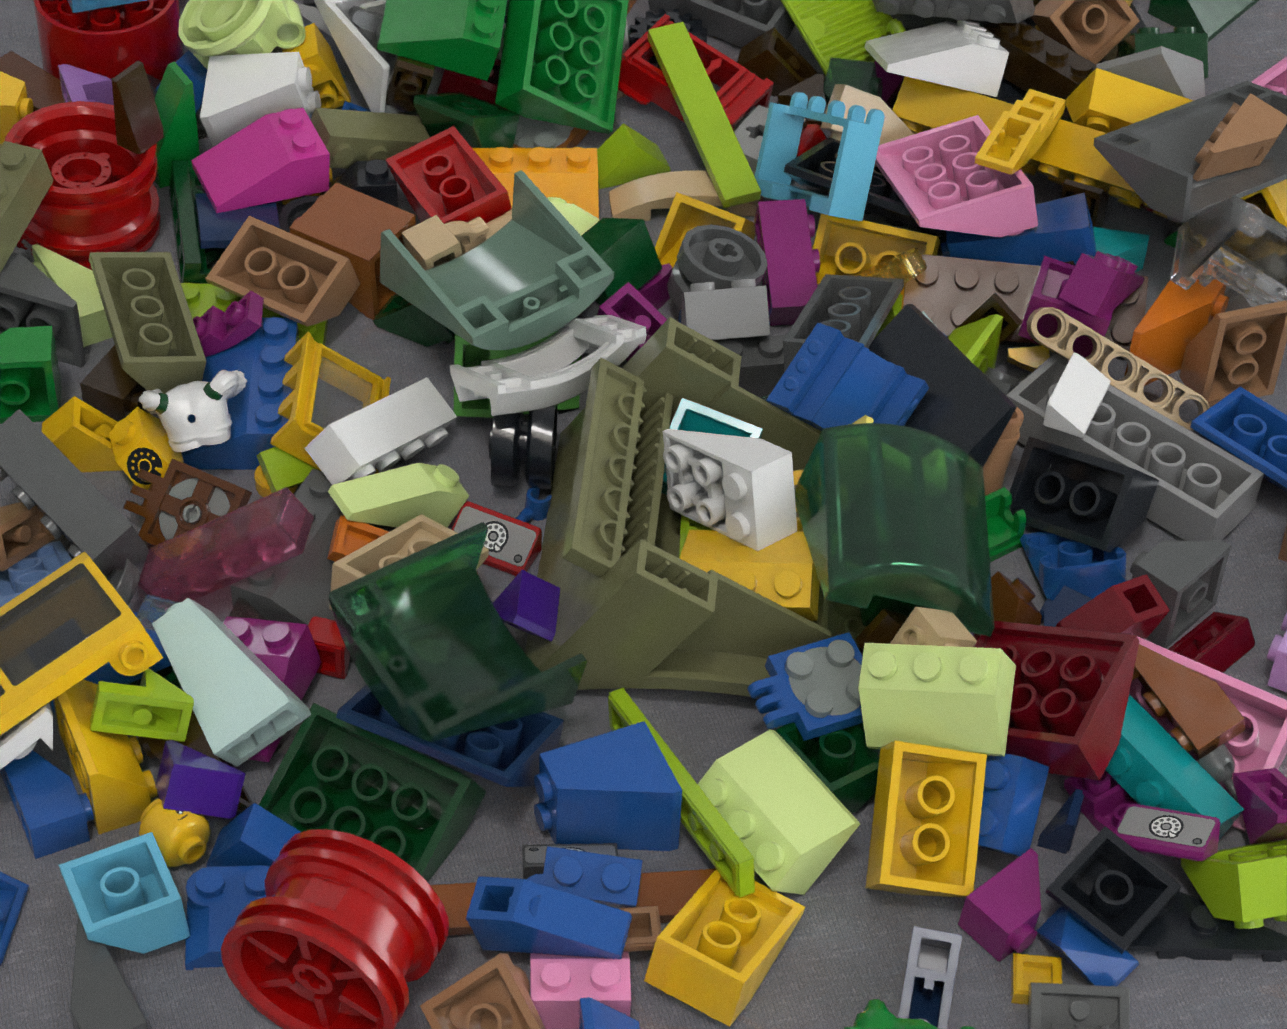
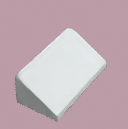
M1074 352L1048 400L1043 425L1084 438L1111 381L1081 355Z

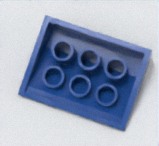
M262 318L261 327L249 337L224 351L205 357L206 366L202 381L211 382L221 370L231 372L238 370L244 373L247 383L243 391L227 400L228 413L231 414L230 418L232 420L231 437L229 440L222 444L202 445L199 448L181 452L185 464L199 470H256L260 465L256 455L275 447L270 444L271 438L289 421L278 414V408L282 401L293 391L291 388L283 385L282 382L286 373L293 367V365L285 362L284 358L285 354L299 341L297 322L288 318ZM191 414L189 415L188 420L189 422L193 423L195 422L196 418L194 415Z

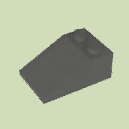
M12 252L0 273V334L14 327L52 326L58 361L82 368L86 361L77 302L25 256Z

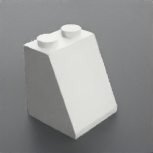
M299 52L209 56L200 119L213 147L266 114L303 107L311 120L315 107L321 108L319 92L314 91L312 88L311 70L309 67L304 66Z

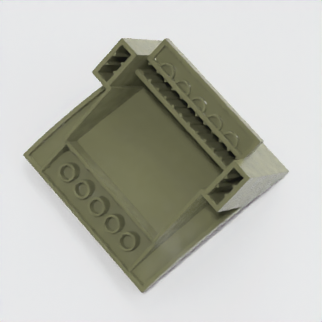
M671 317L622 368L602 357L592 366L586 407L560 433L550 494L552 498L547 512L542 555L537 577L559 587L560 596L556 633L552 642L531 634L527 635L519 687L533 694L587 689L640 688L704 691L751 697L747 690L748 686L755 681L770 677L765 668L767 658L770 655L850 632L863 656L864 649L858 645L855 639L867 626L862 624L845 522L847 514L826 518L830 540L822 545L818 621H810L713 570L705 572L679 558L681 514L670 509L667 495L662 494L661 491L665 467L663 431L670 428L682 398L762 428L763 432L760 439L792 452L793 471L813 469L811 457L814 449L821 441H826L831 436L739 387L742 356Z

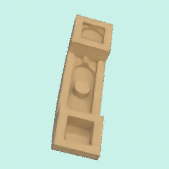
M701 170L673 171L650 175L630 181L609 191L612 218L651 221V209L670 208L676 192L712 206H722V203L708 172ZM760 196V200L725 209L727 212L740 217L755 216L758 202L764 201L763 196Z

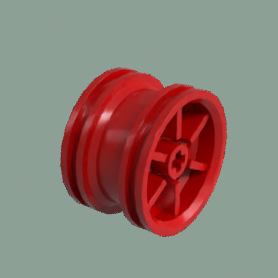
M88 101L58 103L36 110L13 125L4 141L42 150L54 180L17 243L18 248L28 249L22 243L24 239L31 245L38 244L92 270L89 261L90 252H145L153 245L159 235L161 224L160 200L157 189L153 185L158 168L156 157L157 145L154 144L142 154H136L117 145L114 105Z
M314 829L295 834L284 844L278 858L273 861L268 869L264 881L266 897L250 902L240 912L235 925L229 929L224 937L221 946L222 963L230 980L253 1007L283 1029H395L409 1004L407 982L418 980L429 972L437 954L440 953L449 935V918L442 901L432 886L413 867L394 853L372 841L350 833L330 829Z

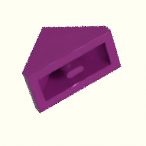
M1276 768L1234 773L1233 784L1238 802L1245 809L1242 812L1250 844L1287 839V778Z

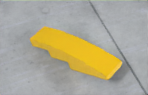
M1029 89L1022 101L1016 100L1010 111H1003L977 153L974 164L1013 175L1033 157L1048 138L1065 111L1066 100Z

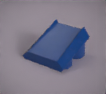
M1046 531L1023 534L1020 539L1047 599L1054 600L1064 586L1093 599L1111 586L1127 581L1126 553L1120 547H1116L1109 553Z

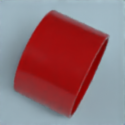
M33 0L43 70L60 79L58 65L68 64L112 80L132 64L140 61L144 65L155 99L158 91L156 88L162 81L167 65L177 62L184 55L183 42L178 35L180 19L179 0H146L77 13L72 12L68 0Z

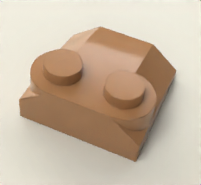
M498 954L420 1005L432 1029H545L529 995L530 984L528 977L520 967L512 963L508 954Z

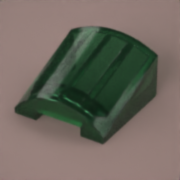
M861 423L824 428L794 491L795 504L825 600L867 609L873 596L878 595L953 612L969 632L991 636L995 625L983 467L970 455L949 441L910 427L881 423Z
M484 522L329 593L328 599L342 639L371 692L402 727L415 736L429 742L572 704L588 662L581 653L542 672L517 643L494 607L476 569L488 533V527Z

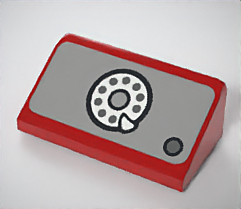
M466 501L461 507L452 528L453 531L489 549L488 558L483 564L515 576L521 570L527 572L542 550V530L539 527L470 501Z

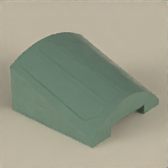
M522 170L514 173L512 219L490 238L447 263L424 270L390 229L381 232L380 283L470 344L482 349H514L531 344L554 333L588 308L614 279L612 269Z

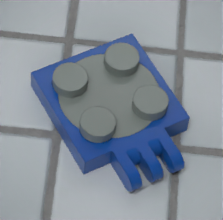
M850 632L768 656L765 668L770 677L753 682L748 686L747 690L752 699L759 698L755 702L759 713H768L763 717V721L768 729L794 722L803 740H809L863 723L858 689L863 656Z

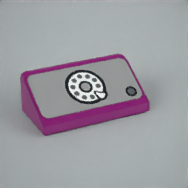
M1134 803L1126 808L1114 833L1135 850L1203 861L1218 851L1220 820L1211 816Z

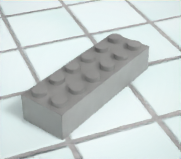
M1056 353L1006 395L1024 414L1018 441L1025 446L1030 436L1136 469L1158 479L1159 483L1146 518L1185 541H1222L1255 508L1263 472L1111 385L1084 438L1044 426L1048 400L1069 362Z

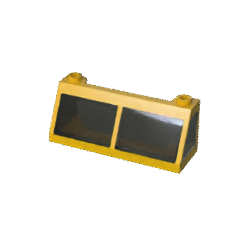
M85 551L0 607V735L108 662L118 673L133 676L142 673L163 659V656L139 619Z

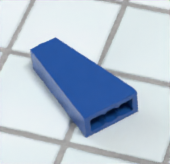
M1085 193L1037 204L1038 226L1027 229L1019 235L1000 238L946 230L947 242L941 243L942 254L945 257L1041 266L1044 256L1062 262L1074 261L1076 265L1082 253L1095 256L1097 252L1094 228Z

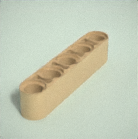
M1041 307L1034 310L1029 316L1027 331L1030 337L1068 361L1074 353L1072 347L1074 340L1081 335L1089 337L1093 343V349L1091 354L1084 359L1111 381V386L1184 428L1193 430L1190 428L1192 421L1184 422L1179 416V408L1184 401L1192 399L1197 404L1198 413L1195 418L1210 408L1208 401L1202 395L1061 310L1053 307ZM1045 314L1053 315L1058 322L1057 331L1048 338L1043 337L1037 330V322ZM1120 356L1126 360L1128 371L1123 378L1114 380L1108 373V365L1113 358ZM1152 378H1157L1163 385L1162 395L1155 401H1149L1143 392L1145 383Z

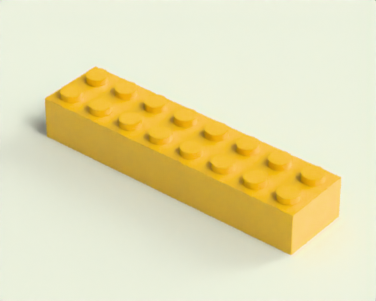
M905 76L892 111L914 134L976 115L992 131L1003 111H1010L1013 104L975 92ZM1059 119L1039 150L1021 168L1023 173L1035 176L1037 170V172L1048 176V180L1063 185L1065 179L1103 189L1109 195L1118 198L1119 203L1139 209L1141 203L1150 208L1093 146L1094 138L1107 133ZM1155 210L1153 211L1154 214L1168 219L1167 215Z

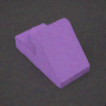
M68 64L58 65L62 96L65 103L88 101L114 105L112 80L110 78Z

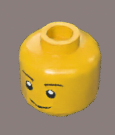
M158 798L151 802L142 813L139 836L152 832L167 867H179L184 864H192L204 855L211 829L208 820L202 814L164 809L162 807V800Z

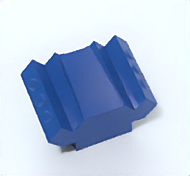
M817 323L766 401L831 437L840 432L846 425L852 424L864 415H867L874 419L871 439L889 448L929 387L925 380L908 375L903 367L879 357L869 351L870 349L866 348L863 343L845 338L838 329Z

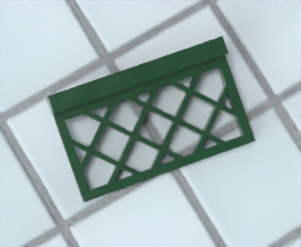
M172 160L169 197L180 283H207L205 278L212 270L207 269V265L215 259L218 261L226 248L200 247L198 219L195 211V194L205 192L196 187L202 185L196 173L189 172L188 161Z

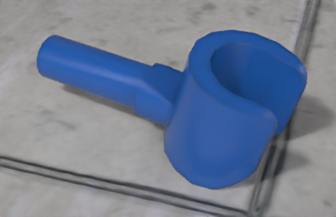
M535 487L529 488L526 493L525 508L515 519L523 522H529L531 519L537 521L546 519L552 495L547 496L546 499L538 500L540 489Z

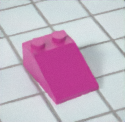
M302 107L264 115L192 160V168L216 213L328 191L330 153Z

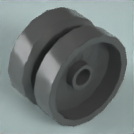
M712 224L697 226L688 231L682 241L677 261L667 283L669 296L676 306L681 309V294L691 292L690 284L715 282V290L731 288V281L755 279L756 286H759L768 265L766 254L757 242L742 232Z

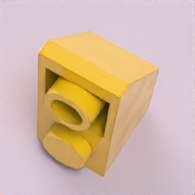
M315 23L305 26L304 41L292 49L282 48V52L300 53L304 66L309 67L311 70L312 88L314 91L319 92L321 108L336 109L343 106L345 101L351 103L350 94L330 45Z

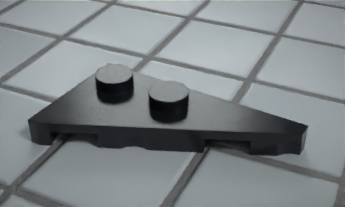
M1179 891L1126 951L1157 952L1158 959H1175L1184 956L1192 960L1231 961L1233 954H1261L1262 962H1282L1287 960V936L1264 926L1252 929L1235 928L1234 921L1214 918L1204 901Z

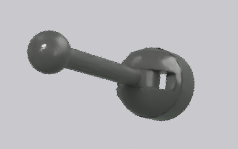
M1222 744L1197 762L1218 783H1224L1233 798L1238 802L1232 780V775L1235 771V761L1226 745Z

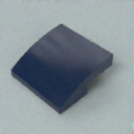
M206 193L195 194V211L198 219V238L201 248H227L248 216L280 229L276 202L216 213Z

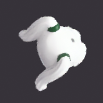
M221 370L211 382L193 381L188 384L178 385L165 394L160 389L144 391L139 397V402L142 404V408L146 409L150 414H157L167 432L168 443L173 451L184 452L199 448L202 445L222 444L231 437L232 420L230 418L231 414L228 413L227 400L243 391V388L246 387L247 379H245L244 373L241 371ZM191 414L194 415L196 418L195 422L193 423L189 422L188 417Z

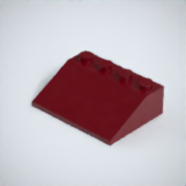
M982 619L973 635L977 641L973 647L1001 648L1016 665L1005 753L1024 757L1048 766V773L1100 781L1119 745L1140 642L1137 636Z

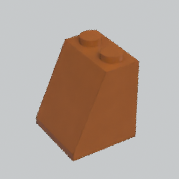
M335 183L324 195L319 196L315 203L301 217L294 220L289 227V233L349 258L360 282L349 303L366 317L373 320L391 296L396 295L395 292L380 283L381 232L390 229L404 245L402 232L415 226L416 220L415 214Z

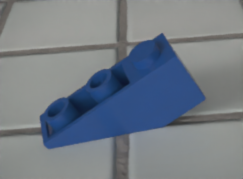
M478 876L466 919L483 950L621 959L632 915L629 912L526 879Z

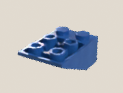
M1006 753L1005 757L987 756L978 840L979 848L1020 857L1030 849L1048 775V766L1024 757Z

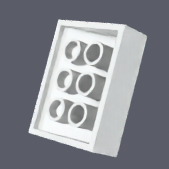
M968 19L964 21L958 20L957 24L945 21L868 40L865 44V49L886 72L993 97L998 95L1009 52L1000 45L999 39L993 38V34L986 32V28L979 26L980 23Z

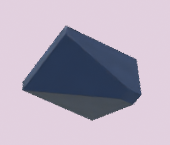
M1075 789L1042 831L1037 846L1067 854V851L1070 852L1084 799L1083 790Z

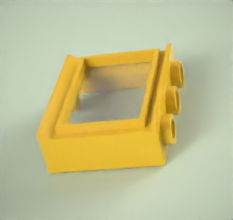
M307 332L285 354L284 361L293 365V367L284 376L282 384L293 391L280 404L278 414L289 421L271 438L270 444L320 470L305 450V447L329 424L389 396L391 378L387 376L385 379H382V377L316 342L311 333Z

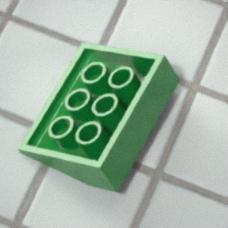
M386 0L377 49L488 81L500 49L507 0Z
M509 0L495 103L525 118L604 134L613 132L629 0Z

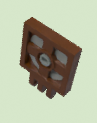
M173 458L164 478L140 469L137 477L144 482L151 483V485L146 490L133 484L130 493L144 498L143 503L140 506L136 502L126 500L123 506L124 509L145 518L138 534L140 538L152 545L218 572L252 492Z

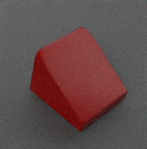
M318 616L312 617L308 627L322 661L316 673L345 679L353 644L354 626Z

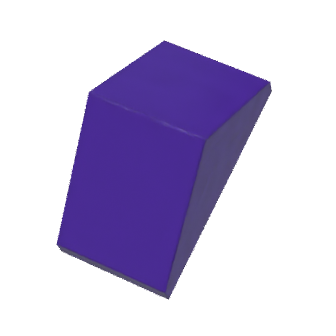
M521 570L490 605L487 615L525 633L552 642L556 633L560 588Z
M168 740L165 743L155 785L164 809L188 811L230 819L236 815L246 773L176 741Z

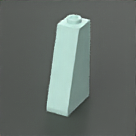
M190 598L172 605L166 611V614L152 623L183 691L194 698L193 712L215 756L238 767L311 715L308 707L210 610Z

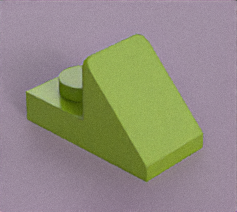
M151 669L143 671L140 686L99 681L90 718L91 731L185 742L194 698Z

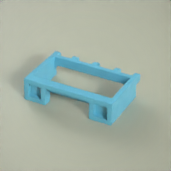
M795 92L792 95L790 106L770 102L755 171V179L761 189V196L776 200L805 199L806 206L811 211L862 221L883 128L884 113L878 109H871L864 123L866 116L865 108L860 105H852L849 108L846 119L844 118L845 104L841 101L833 100L828 106L827 114H824L826 105L824 98L813 96L808 102L807 95L802 92ZM804 118L843 126L829 196L790 185L792 178L784 173L785 164L797 156Z

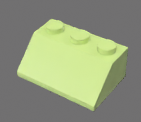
M864 643L858 689L866 746L869 749H880L893 741H902L987 754V756L1005 757L1016 665L1001 648Z
M770 729L718 758L698 783L705 795L754 857V870L772 891L804 895L860 825V822L775 730Z

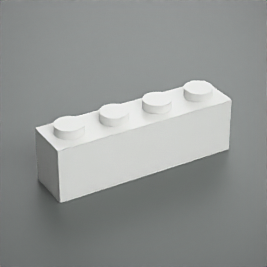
M426 377L329 424L305 447V450L333 485L372 475L376 472L375 469L379 472L387 471L401 457L406 461L420 452L425 445L428 449L432 448L449 434L445 428L457 416Z

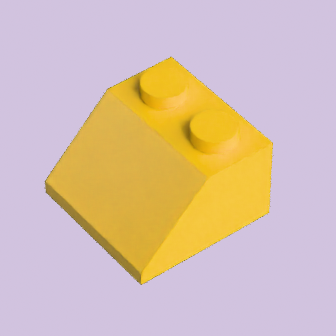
M676 192L655 245V250L661 265L669 263L673 268L677 261L682 241L686 233L691 229L711 224L725 226L742 232L754 240L756 236L754 222Z

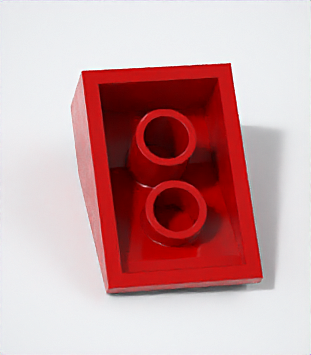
M454 126L385 159L388 168L420 222L437 215L444 224L452 221L469 222L477 217H481L485 223H488L512 209L508 191Z

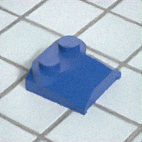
M269 866L206 867L194 872L189 877L186 883V920L190 937L186 938V970L224 967L221 955L224 937L229 929L235 925L240 912L250 902L266 897L264 881Z

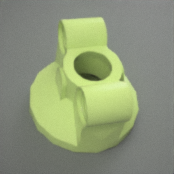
M189 0L179 19L178 35L188 50L208 69L209 56L271 53L277 46L283 49L295 48L304 41L305 28L300 8L293 0Z

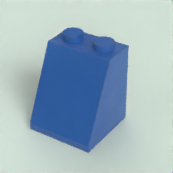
M645 721L539 754V774L534 775V784L539 796V803L534 805V814L540 830H548L554 844L617 843V849L672 851L679 848L682 788Z

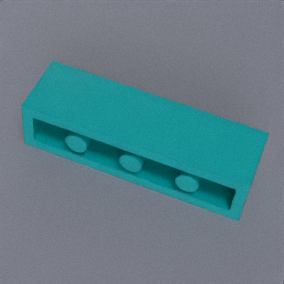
M1129 694L1119 745L1105 770L1140 805L1218 818L1220 820V840L1245 809Z

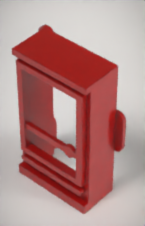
M665 14L650 29L675 23L669 21L670 16ZM647 31L622 55L618 90L642 105H647L652 101L685 123L662 70L647 61L654 55L647 39ZM688 32L710 81L721 87L716 94L733 131L735 125L754 106L768 107L774 82L768 78L762 80L756 74L748 71L747 68Z

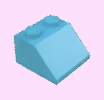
M152 832L59 865L60 872L88 940L145 954L190 937L182 899Z

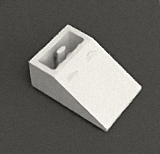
M674 429L663 431V458L666 464L668 484L667 498L671 510L756 551L797 532L792 452L759 438Z

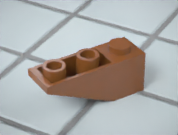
M1139 644L1132 681L1136 678L1140 681L1147 691L1142 695L1144 701L1156 717L1159 718L1165 714L1174 726L1169 731L1171 736L1187 752L1192 750L1200 760L1245 730L1244 717L1216 681Z

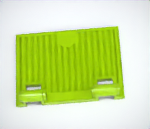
M781 0L833 88L835 84L849 85L860 80L875 61L865 49L866 41L906 31L901 21L897 20V18L893 19L891 15L877 12L872 0Z

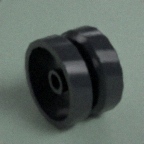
M558 404L529 411L528 422H524V412L493 417L489 437L491 486L514 487L519 480L521 461H526L525 476L529 488L552 489L556 456Z

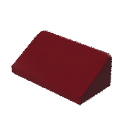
M1213 612L1168 650L1223 673L1255 646V640L1248 618Z

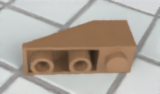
M1251 93L1241 106L1234 102L1224 119L1218 124L1209 140L1205 142L1194 159L1200 166L1193 175V179L1200 181L1260 165L1287 125V116Z

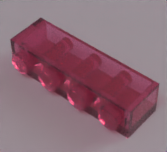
M286 487L151 547L138 585L166 613L172 605L182 602L187 598L194 601L302 554L314 517Z

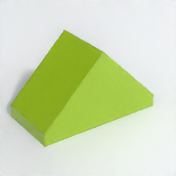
M624 123L597 149L599 189L622 185L650 175L671 172V167L658 145Z

